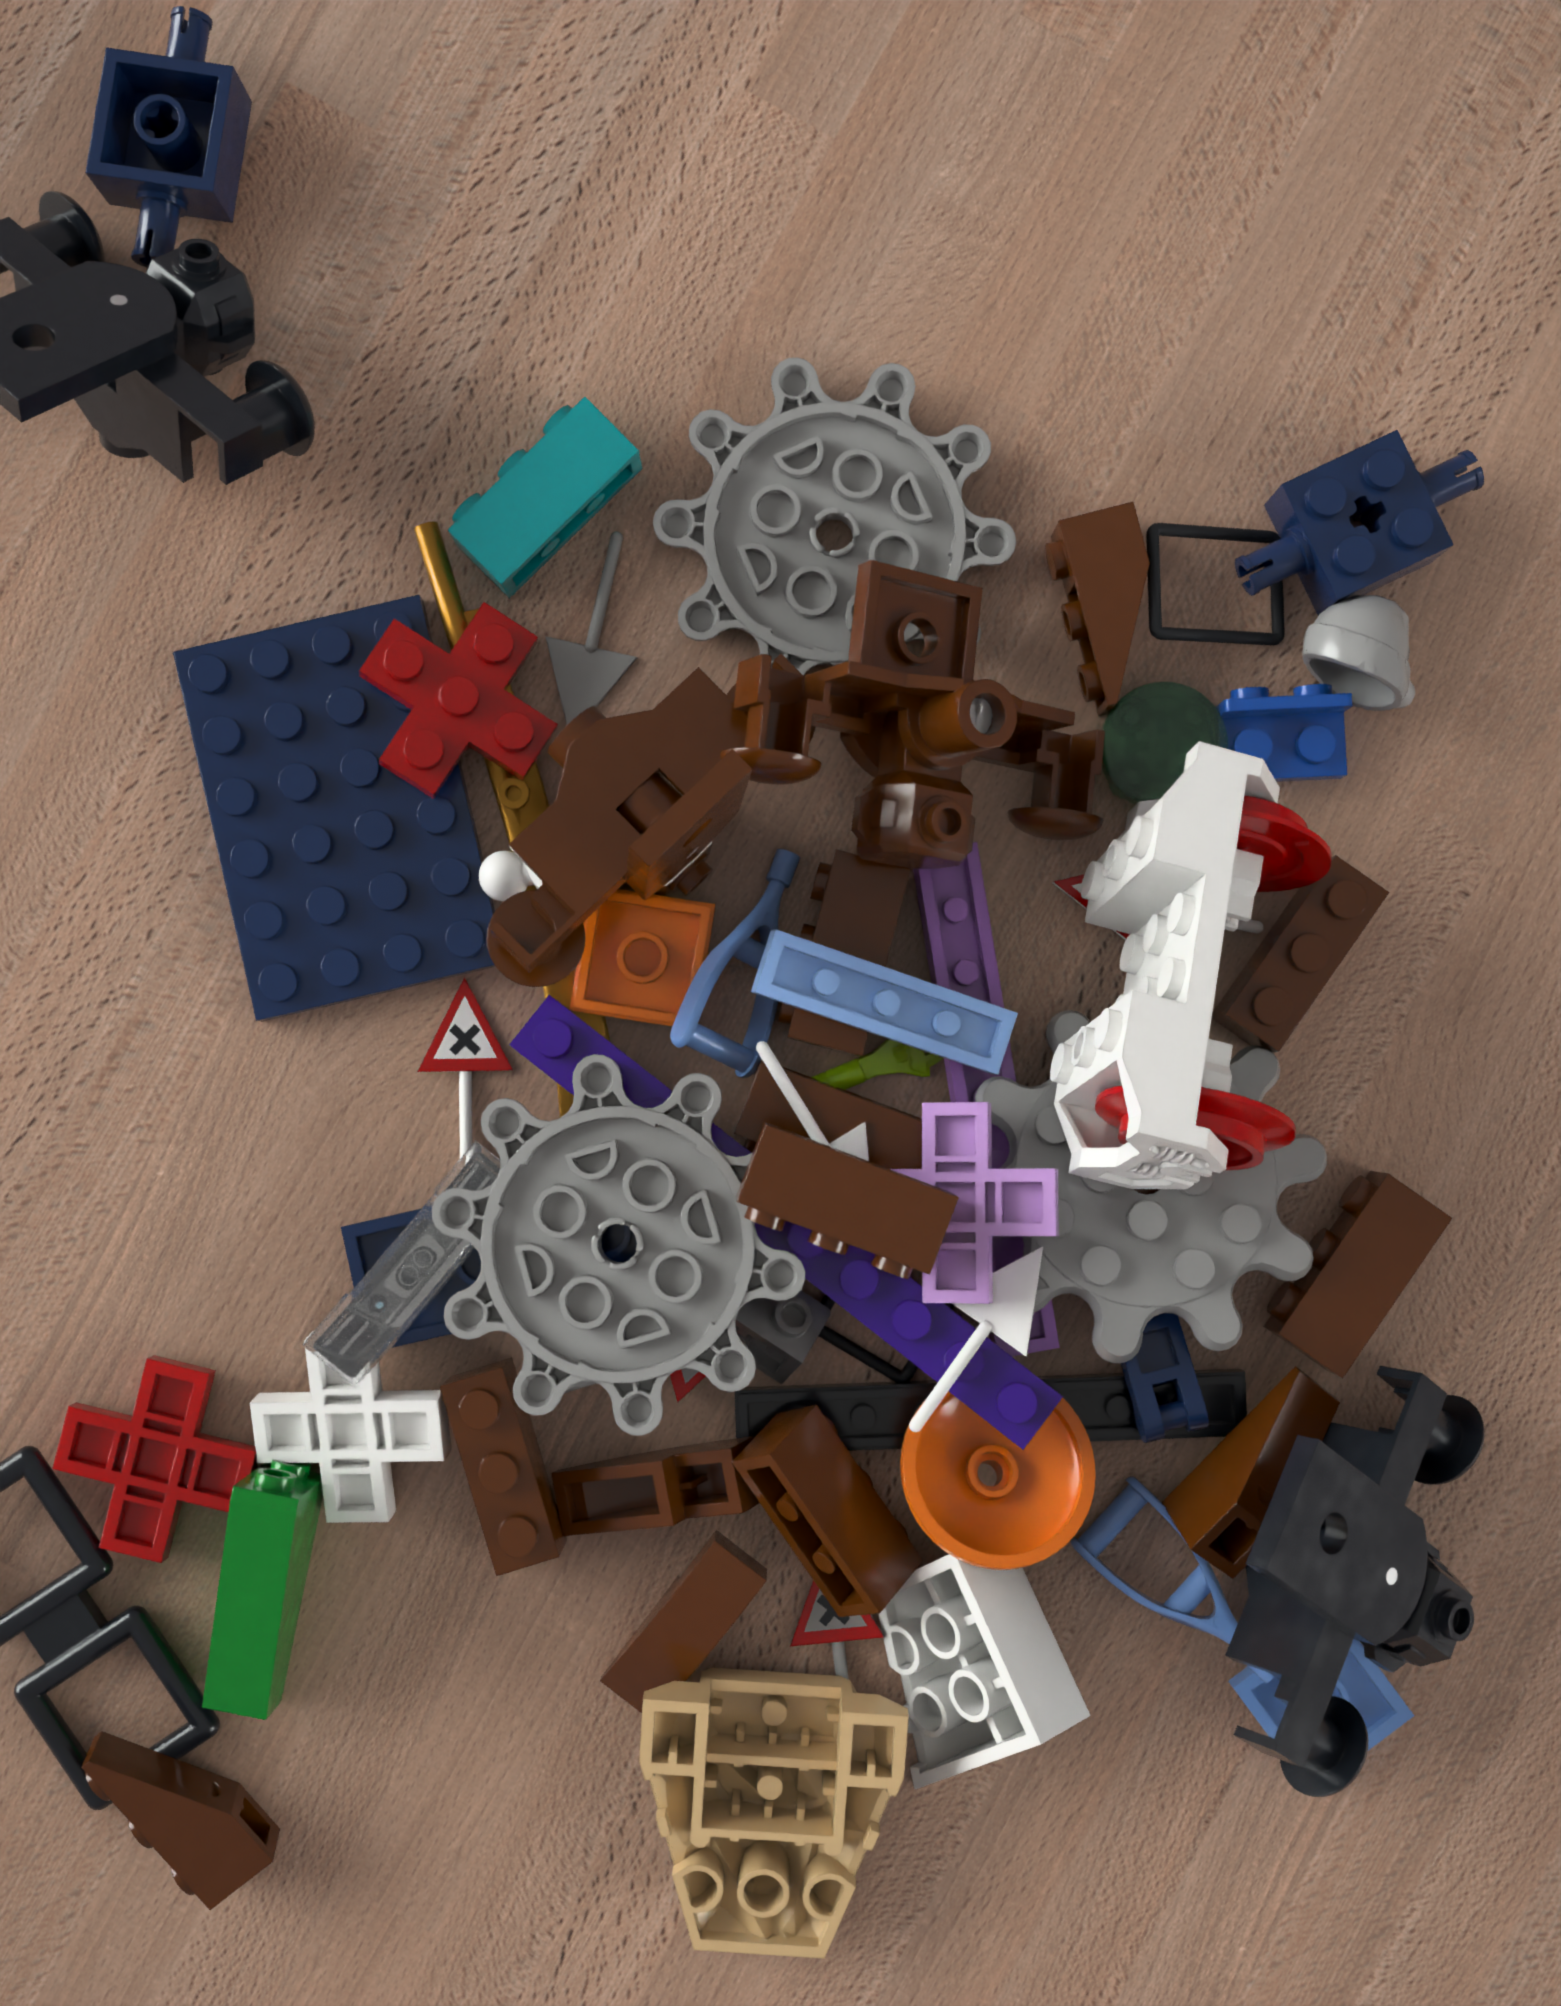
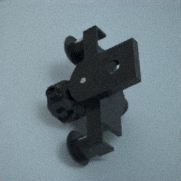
M49 191L42 195L39 203L40 222L22 228L10 217L0 220V274L8 270L13 272L16 290L0 298V405L21 423L74 399L92 427L99 432L100 443L108 452L124 458H142L151 455L183 483L194 478L191 442L206 434L218 443L219 479L225 485L263 467V460L281 451L292 456H301L309 450L315 436V421L312 408L305 392L287 370L276 363L266 360H258L251 363L245 375L246 393L233 400L205 378V376L217 374L224 367L245 358L254 345L256 337L254 298L246 275L229 262L219 252L218 247L213 242L205 239L186 240L180 244L179 248L152 259L144 273L131 267L105 262L101 238L93 221L74 199L62 192Z
M1380 1366L1377 1375L1393 1387V1392L1405 1401L1395 1430L1379 1427L1378 1432L1331 1422L1323 1441L1297 1435L1245 1563L1247 1564L1245 1569L1249 1597L1225 1655L1233 1661L1269 1672L1278 1678L1280 1682L1274 1696L1287 1704L1274 1739L1238 1725L1234 1735L1258 1751L1280 1759L1283 1774L1290 1785L1297 1791L1311 1797L1331 1796L1347 1788L1359 1775L1367 1757L1369 1739L1362 1715L1347 1700L1332 1696L1353 1639L1359 1640L1363 1644L1364 1655L1367 1659L1383 1670L1394 1673L1405 1663L1421 1667L1451 1659L1456 1642L1465 1640L1473 1628L1474 1611L1470 1605L1473 1596L1440 1561L1439 1550L1427 1542L1423 1519L1405 1506L1414 1480L1427 1485L1446 1484L1464 1475L1474 1465L1484 1444V1422L1480 1412L1470 1401L1460 1396L1447 1395L1445 1391L1423 1373Z

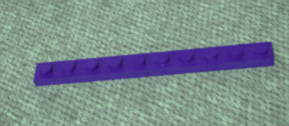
M548 995L509 1044L573 1096V1072L577 1064L584 1057L593 1054L605 1055L616 1062L622 1074L625 1093L638 1106L654 1108L663 1104L672 1093L671 1089L550 995ZM712 1123V1138L719 1150L726 1155L734 1157L746 1156L751 1153ZM786 1221L782 1231L755 1223L757 1235L765 1245L773 1249L785 1250L795 1254L802 1261L805 1268V1279L937 1383L976 1330L975 1327L944 1303H922V1286L911 1277L909 1279L901 1278L872 1266L871 1263L875 1254L849 1245L846 1255H841L808 1242L811 1230ZM987 1337L949 1390L951 1394L1022 1450L1063 1398V1396Z

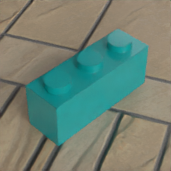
M586 397L582 398L573 408L565 405L556 411L543 428L544 436L528 452L520 449L512 454L498 471L497 476L500 479L483 496L475 493L468 497L457 508L452 517L454 524L448 529V532L457 547L509 599L643 469L639 450Z

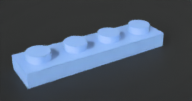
M777 929L770 931L751 989V993L996 1075L999 1074L1018 1015L1017 1012Z

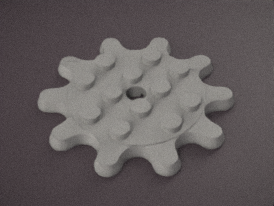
M798 357L787 358L781 361L773 370L771 387L775 398V407L771 416L763 423L755 426H744L735 422L730 416L720 410L709 409L700 412L693 418L689 426V439L697 453L703 456L711 465L714 475L712 485L707 493L700 498L693 500L676 499L665 502L657 509L653 519L654 532L662 543L674 548L694 550L703 557L707 565L708 575L705 584L698 592L685 599L678 610V624L681 631L688 638L695 641H707L730 629L744 630L751 634L758 642L760 654L772 656L771 668L774 659L782 654L802 675H805L808 670L817 665L829 664L835 666L848 661L859 564L875 560L957 581L961 574L970 567L1003 564L1012 556L1016 546L1015 532L1008 523L997 518H983L974 515L966 508L962 500L961 489L964 481L972 473L981 469L988 461L991 453V442L988 435L981 428L966 424L958 426L947 434L938 437L926 436L918 432L912 425L909 417V406L914 397L916 387L914 377L907 368L895 363L884 364L877 368L871 375L867 388L861 396L852 401L840 402L831 399L823 392L819 384L818 375L814 367L807 360ZM833 519L842 521L848 525L852 532V542L843 549L828 552L817 540L816 531L826 521ZM908 623L904 631L905 644L913 640H924L920 629L914 624ZM980 624L978 628L977 644L980 640L981 635Z
M1066 1010L1057 1013L1051 1018L1046 1028V1039L1053 1055L1060 1043H1064L1076 1034L1082 1026L1090 1023V1020L1084 1014L1078 1011ZM1258 1045L1247 1046L1239 1051L1230 1062L1232 1074L1230 1093L1261 1102L1266 1092L1276 1084L1280 1076V1064L1275 1054L1267 1048ZM1003 1076L991 1077L985 1080L977 1089L975 1102L991 1103L992 1124L998 1126L1005 1133L1009 1142V1155L1006 1162L999 1169H1058L1059 1236H1022L1024 1243L1022 1257L1043 1246L1034 1313L1045 1307L1051 1299L1058 1295L1073 1294L1081 1297L1089 1304L1093 1311L1092 1344L1096 1353L1103 1360L1110 1363H1124L1133 1359L1140 1350L1143 1331L1147 1323L1154 1316L1162 1313L1175 1314L1183 1318L1191 1327L1195 1338L1205 1348L1214 1351L1230 1349L1238 1342L1242 1335L1243 1324L1234 1306L1232 1297L1234 1284L1240 1276L1246 1272L1258 1270L1283 1281H1296L1304 1277L1311 1269L1313 1263L1312 1248L1307 1240L1289 1230L1281 1222L1277 1214V1202L1280 1194L1286 1187L1297 1183L1313 1181L1324 1172L1327 1165V1154L1324 1146L1318 1139L1310 1135L1296 1134L1291 1144L1280 1149L1264 1152L1263 1162L1258 1166L1242 1170H1225L1221 1173L1212 1171V1176H1200V1181L1194 1183L1188 1189H1158L1157 1192L1146 1195L1138 1193L1134 1189L1068 1173L1071 1152L1054 1106L1056 1082H1052L1049 1079L1039 1086L1028 1087Z
M593 1054L584 1057L577 1064L572 1080L574 1089L573 1104L569 1111L561 1118L552 1121L540 1120L533 1116L520 1102L509 1098L497 1099L490 1103L483 1111L481 1118L482 1132L486 1139L495 1147L500 1157L501 1168L498 1177L490 1186L483 1190L448 1189L435 1199L432 1206V1219L435 1227L442 1234L464 1239L471 1243L477 1249L481 1259V1272L477 1280L470 1287L457 1292L448 1300L444 1309V1320L449 1331L460 1339L471 1340L479 1338L488 1332L502 1331L511 1334L518 1340L523 1349L524 1360L522 1369L513 1385V1398L518 1407L525 1413L534 1416L545 1415L556 1408L565 1391L571 1385L580 1381H592L600 1384L609 1393L612 1401L613 1415L616 1424L621 1430L630 1435L642 1436L651 1433L659 1425L663 1417L661 1396L663 1384L667 1377L676 1370L684 1368L695 1369L704 1374L717 1388L727 1392L740 1391L749 1385L755 1376L756 1361L751 1350L741 1341L737 1333L736 1318L738 1312L745 1303L756 1298L780 1301L795 1297L804 1285L805 1268L802 1261L795 1254L785 1250L773 1249L765 1245L757 1235L755 1222L744 1217L748 1206L736 1202V1195L752 1153L740 1157L726 1155L717 1148L713 1141L712 1123L722 1103V1092L718 1083L710 1076L702 1073L689 1074L680 1079L670 1097L663 1104L654 1108H643L634 1104L627 1097L623 1088L622 1074L616 1062L605 1055ZM613 1224L630 1227V1230L636 1237V1253L626 1262L611 1260L602 1249L601 1240L603 1233Z

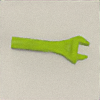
M887 1039L872 1052L812 1076V1078L829 1084L834 1088L838 1087L846 1090L879 1075L906 1073L928 1077L931 1076L930 1067L940 1062L943 1057L928 1052L924 1053L922 1050Z

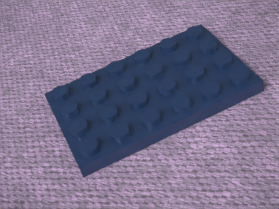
M420 595L173 652L256 1021L263 1022L496 967L490 958L486 938L488 925L495 912L493 899L483 891L479 882V870L484 860L461 761L459 760L434 799L381 766L379 758L411 712V709L359 676L360 668L394 618L433 643L424 601Z

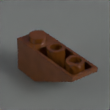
M1134 502L1059 520L1051 535L1052 542L1045 545L1046 559L1051 577L1054 581L1062 579L1068 603L1061 606L1062 620L1067 637L1070 641H1079L1084 664L1078 665L1077 668L1081 692L1086 702H1095L1098 717L1107 715L1118 703L1150 564Z
M1295 1366L1162 1501L1190 1550L1232 1579L1247 1566L1245 1563L1297 1435L1323 1441L1340 1404L1334 1395Z
M103 1731L94 1737L81 1767L85 1771L86 1780L90 1788L100 1799L104 1801L111 1800L128 1819L130 1830L136 1840L144 1847L154 1848L170 1866L175 1882L186 1894H196L205 1906L211 1910L273 1862L280 1828L239 1782Z

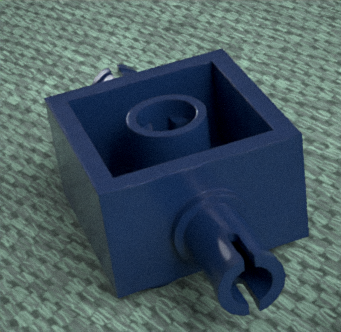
M177 6L171 10V24L165 56L107 47L105 50L85 173L109 205L140 209L131 259L148 268L152 259L175 249L180 217L189 216L233 223L252 100L233 66L205 62L213 21L209 15L191 7L189 9L188 21L184 19L186 11L184 6Z
M1395 430L1281 484L1264 504L1281 539L1246 556L1243 555L1235 559V569L1239 579L1263 568V570L1250 575V580L1242 584L1243 588L1249 595L1254 596L1260 593L1261 590L1297 573L1319 616L1320 613L1333 604L1353 595H1365L1429 565L1454 545L1436 507L1465 493L1482 488L1484 485V475L1481 466L1456 477L1468 470L1467 466L1476 463L1478 459L1471 451L1464 450L1458 453L1457 456L1420 473L1417 471L1398 430ZM1351 517L1354 521L1359 520L1363 525L1354 528L1349 518Z

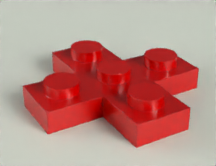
M483 602L451 652L447 653L394 618L359 670V676L411 709V712L379 758V764L433 799L468 747L523 781L558 726L556 722L506 691L537 644L538 636Z
M153 1355L146 1359L132 1416L78 1402L68 1406L52 1469L115 1484L99 1548L162 1563L169 1558L183 1501L229 1512L233 1486L256 1470L258 1463L255 1446L200 1433L216 1370Z

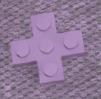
M989 1102L922 1103V1169L891 1170L947 1190L959 1197L931 1273L929 1275L922 1272V1303H993L992 1236H1059L1058 1169H992L991 1103Z

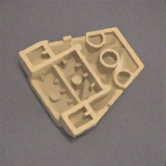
M710 1668L701 1671L699 1683L672 1681L644 1691L639 1763L644 1780L650 1781L657 1806V1825L661 1838L666 1837L674 1864L672 1877L694 1950L825 1958L855 1891V1876L867 1850H873L880 1834L879 1821L891 1795L896 1797L904 1780L909 1719L908 1708L879 1694L857 1693L852 1682L842 1676L728 1668Z

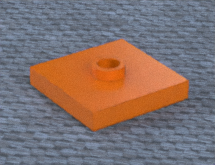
M618 889L583 922L585 948L582 958L576 966L570 1011L672 1027L694 976L709 954L716 904L654 894L644 901L637 892Z

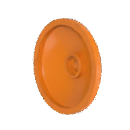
M948 1391L919 1432H912L908 1425L901 1449L900 1473L902 1486L909 1508L925 1534L946 1553L976 1567L991 1570H1011L1031 1566L1047 1559L1062 1549L1075 1536L1087 1517L1092 1504L1096 1480L1093 1449L1084 1425L1064 1398L1060 1400L1022 1450ZM980 1464H988L995 1470L997 1480L994 1486H987L980 1481L978 1477Z

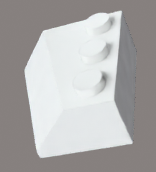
M948 1554L916 1569L881 1613H878L881 1629L885 1635L883 1639L888 1663L901 1676L906 1700L904 1707L908 1708L907 1733L913 1734L918 1763L910 1767L914 1789L1041 1745L1091 1716L1023 1568L1011 1570L985 1569L967 1564Z

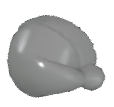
M1353 595L1326 608L1319 614L1315 622L1308 626L1303 640L1302 657L1304 664L1320 684L1332 685L1333 694L1352 693L1353 706L1372 711L1405 708L1411 704L1415 696V687L1410 680L1411 669L1408 662L1410 653L1409 617L1395 601L1379 595Z

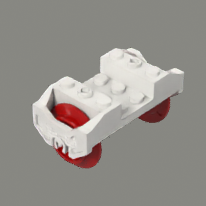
M1199 741L1186 754L1184 772L1160 799L1138 802L1128 812L1126 827L1123 833L1117 839H1113L1105 853L1097 861H1091L1086 869L1081 887V897L1088 899L1085 922L1130 935L1124 943L1120 957V970L1127 972L1123 994L1118 996L1111 1007L1105 1008L1098 1017L1086 1026H1082L1067 1041L1060 1043L1052 1059L1050 1079L1052 1082L1057 1083L1054 1106L1071 1152L1069 1174L1129 1189H1188L1194 1183L1200 1181V1176H1212V1171L1221 1173L1225 1170H1242L1258 1166L1263 1162L1264 1152L1283 1148L1291 1144L1295 1139L1296 1126L1287 1115L1259 1101L1230 1093L1232 1081L1230 1062L1233 1045L1209 1039L1224 930L1234 932L1238 929L1239 920L1248 922L1251 919L1256 892L1285 891L1310 885L1323 878L1330 870L1332 863V852L1328 844L1319 835L1308 829L1306 822L1301 816L1291 809L1278 804L1280 787L1262 758Z

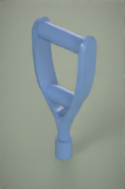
M784 849L776 850L766 877L769 884L759 902L743 921L709 953L701 964L685 994L670 1033L671 1041L676 1047H690L735 1069L736 1075L741 1078L753 1075L760 1064L761 1057L756 1050V1045L760 1041L768 1042L778 1001L756 994L751 1019L742 1045L698 1024L710 993L729 960L734 957L758 969L770 931L773 929L778 930L781 897L784 888L790 887L800 860L797 854ZM757 929L760 933V942L750 937Z
M1128 1477L1126 1481L1129 1484L1079 1539L1076 1537L1071 1539L1072 1547L1110 1583L1139 1604L1161 1616L1212 1634L1230 1644L1238 1623L1231 1613L1210 1563L1192 1551L1199 1565L1164 1604L1131 1586L1097 1558L1147 1502L1182 1537L1162 1502L1135 1477ZM1211 1593L1214 1603L1212 1614L1208 1616L1192 1614L1196 1607ZM1248 1666L1265 1683L1270 1682L1275 1677L1269 1672Z

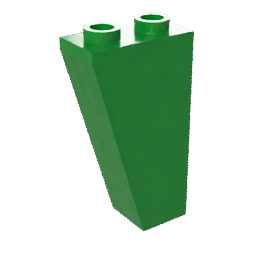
M272 1459L271 1463L262 1464L232 1488L202 1708L267 1720L282 1700L323 1498L321 1474L311 1472L310 1463H283Z

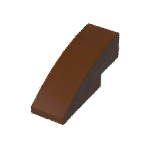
M754 1437L667 1448L592 1462L552 1472L563 1536L674 1526L690 1518L742 1514L758 1505L759 1501L734 1467L732 1461Z
M716 1530L681 1577L678 1575L601 1676L600 1681L642 1713L644 1691L672 1681L686 1682L766 1583L767 1568Z

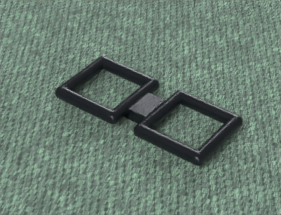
M25 1446L0 1462V1493L17 1481L25 1478L81 1563L0 1616V1647L24 1631L45 1662V1664L16 1683L14 1696L88 1807L93 1810H102L113 1802L100 1799L90 1788L86 1780L85 1771L81 1768L87 1753L47 1695V1692L129 1638H132L188 1721L148 1749L180 1759L213 1737L220 1728V1720L214 1710L202 1708V1692L144 1607L138 1605L131 1606L110 1621L106 1620L87 1589L111 1573L113 1560L107 1550L99 1548V1538L40 1450L34 1446Z

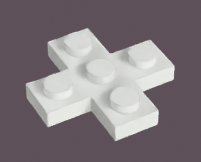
M312 1331L304 1340L310 1392L258 1393L250 1402L257 1463H271L272 1459L283 1463H319L326 1523L389 1522L396 1512L391 1462L445 1461L451 1452L448 1415L441 1390L382 1391L378 1354L356 1378H350L315 1350L314 1344L326 1331Z

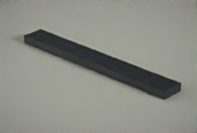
M1242 1369L1195 1370L1207 1409L1209 1426L1208 1428L1187 1432L1185 1427L1165 1431L1164 1439L1226 1437L1247 1416L1245 1371ZM1124 1373L1037 1376L1063 1396L1084 1425L1090 1442L1142 1440L1137 1429L1133 1404ZM922 1380L905 1383L869 1382L745 1387L740 1391H734L736 1438L751 1436L755 1438L777 1413L817 1405L821 1412L833 1422L839 1438L848 1451L902 1449L904 1436L913 1415L932 1392L937 1382L935 1380ZM1173 1382L1153 1387L1158 1406L1177 1401Z

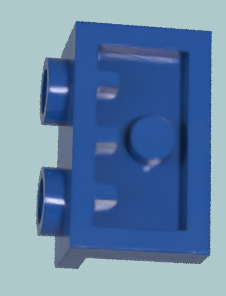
M1332 685L1298 686L1293 688V696L1269 697V688L1246 687L1230 691V699L1223 700L1212 710L1214 745L1262 758L1276 782L1341 779L1347 776L1344 712L1353 707L1352 693L1333 694Z

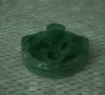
M1154 682L1133 689L1112 708L1101 730L1105 731L1102 771L1108 780L1112 792L1120 799H1125L1134 805L1140 801L1160 799L1184 772L1186 754L1199 741L1228 749L1226 727L1216 707L1197 690L1175 682Z

